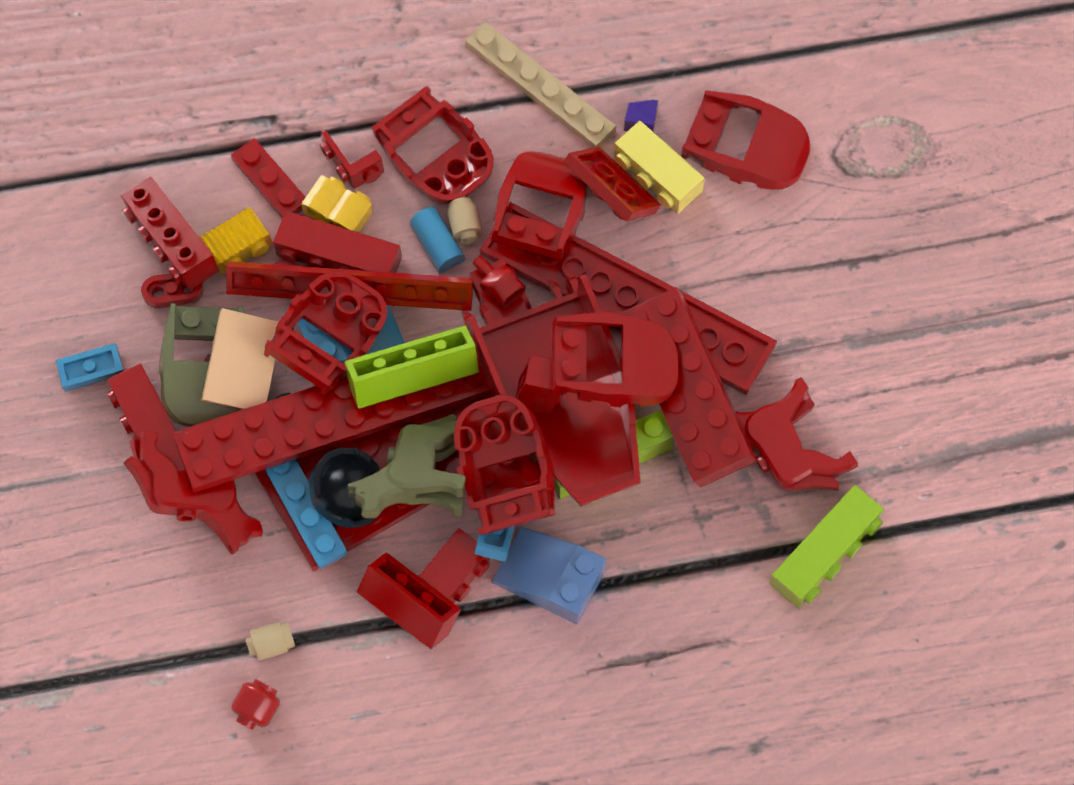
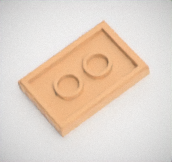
M224 308L220 310L201 401L239 410L267 402L275 358L270 355L268 358L264 356L266 342L268 340L271 341L275 335L278 321Z

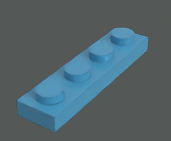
M295 459L265 469L318 568L321 570L347 556V550L332 523L320 515L311 503L309 482L297 460Z

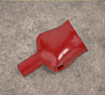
M482 255L477 256L473 260L472 264L485 276L480 282L482 291L494 298L502 308L509 306L525 292L526 286L517 278L515 272L509 266L502 265L494 269Z

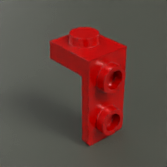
M327 130L320 132L322 138L320 148L327 160H334L337 165L335 170L344 183L348 181L353 189L365 183L376 181L384 173L382 158L376 150L350 164Z

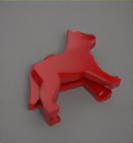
M802 377L795 380L790 392L778 402L760 407L751 412L736 411L753 451L758 453L756 458L759 468L764 474L770 472L777 485L785 491L794 492L810 489L838 491L839 481L835 478L858 467V462L851 451L842 457L840 456L839 459H835L815 450H803L793 424L811 412L815 404L808 393L809 387Z
M143 430L140 437H132L130 448L133 456L129 457L123 464L140 487L151 511L157 514L175 515L178 521L183 522L193 521L196 517L199 518L217 534L232 555L239 550V547L246 545L250 538L263 535L260 521L248 516L238 503L234 480L193 493L186 471H178L176 465L156 449L155 444L159 438V432Z

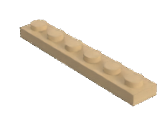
M484 21L465 40L467 48L592 148L600 147L616 131L615 124L487 22Z

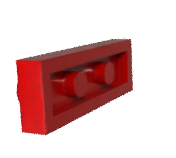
M255 138L231 154L232 161L281 218H283L285 211L295 214L302 211L301 203L305 199V195Z

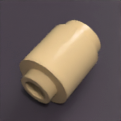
M462 197L449 203L447 214L455 241L461 242L463 245L477 242L478 238L483 234L477 206L472 202V199Z
M278 621L250 630L251 637L245 639L250 657L257 655L259 661L287 653L289 648L295 647L288 622L280 624Z

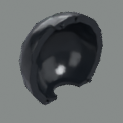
M339 447L327 452L313 467L309 480L311 503L316 511L330 522L347 528H360L373 522L376 517L364 518L362 516V508L356 505L355 498L348 496V484L380 470L379 465L369 454L355 447Z

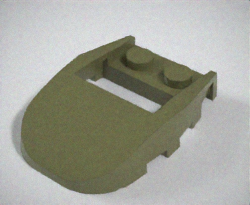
M171 303L162 341L159 374L162 404L165 411L172 420L181 425L191 427L240 411L239 409L201 401L209 362L173 361L174 339L214 341L219 313L222 308L184 307ZM238 306V309H234V308H224V309H228V310H232V311L244 313L243 306Z

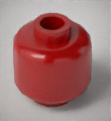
M257 679L253 683L245 682L231 705L233 712L238 715L236 722L251 730L254 729L255 725L260 727L268 726L280 705V700L276 696L278 691Z

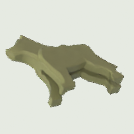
M454 414L429 423L404 426L400 430L396 448H389L387 466L373 475L348 484V496L355 498L356 505L362 508V516L364 518L377 517L384 508L396 503L439 505L451 511L454 516L462 517L464 499H458L457 497H463L466 477L461 474L436 470L435 462L442 461L457 451L454 442L457 418Z

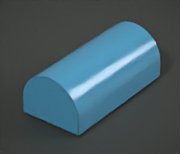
M435 207L425 208L411 218L410 227L439 274L465 261L463 252Z

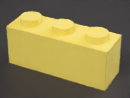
M641 121L636 123L615 142L614 159L616 163L624 170H630L643 188H650L664 207L672 208L679 214L703 192L705 178Z

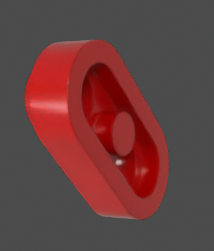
M169 273L147 278L142 284L141 294L146 304L150 307L163 308L170 307L171 303L177 306L198 301L203 295L204 287L203 283H200L194 287L192 292L185 293L184 289L187 287L181 281L177 284ZM157 291L163 292L160 297L153 296Z

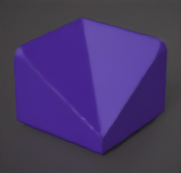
M658 100L628 103L624 120V131H629L636 123L641 121L654 132Z

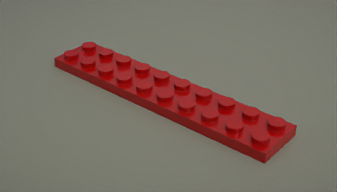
M509 202L506 207V212L554 225L512 202ZM493 229L479 249L480 255L493 262L504 259L506 265L513 267L516 274L550 292L548 279L555 278L562 296L571 294L565 281V273L571 271L577 280L579 276L586 274L602 312L621 314L674 288L575 235L571 243L566 242L562 260L491 241ZM679 290L684 295L722 382L747 395L776 347L777 340Z
M477 358L479 373L360 409L357 407L349 388L348 377H346L324 395L320 393L321 389L319 387L313 386L172 432L193 493L490 395L491 388Z

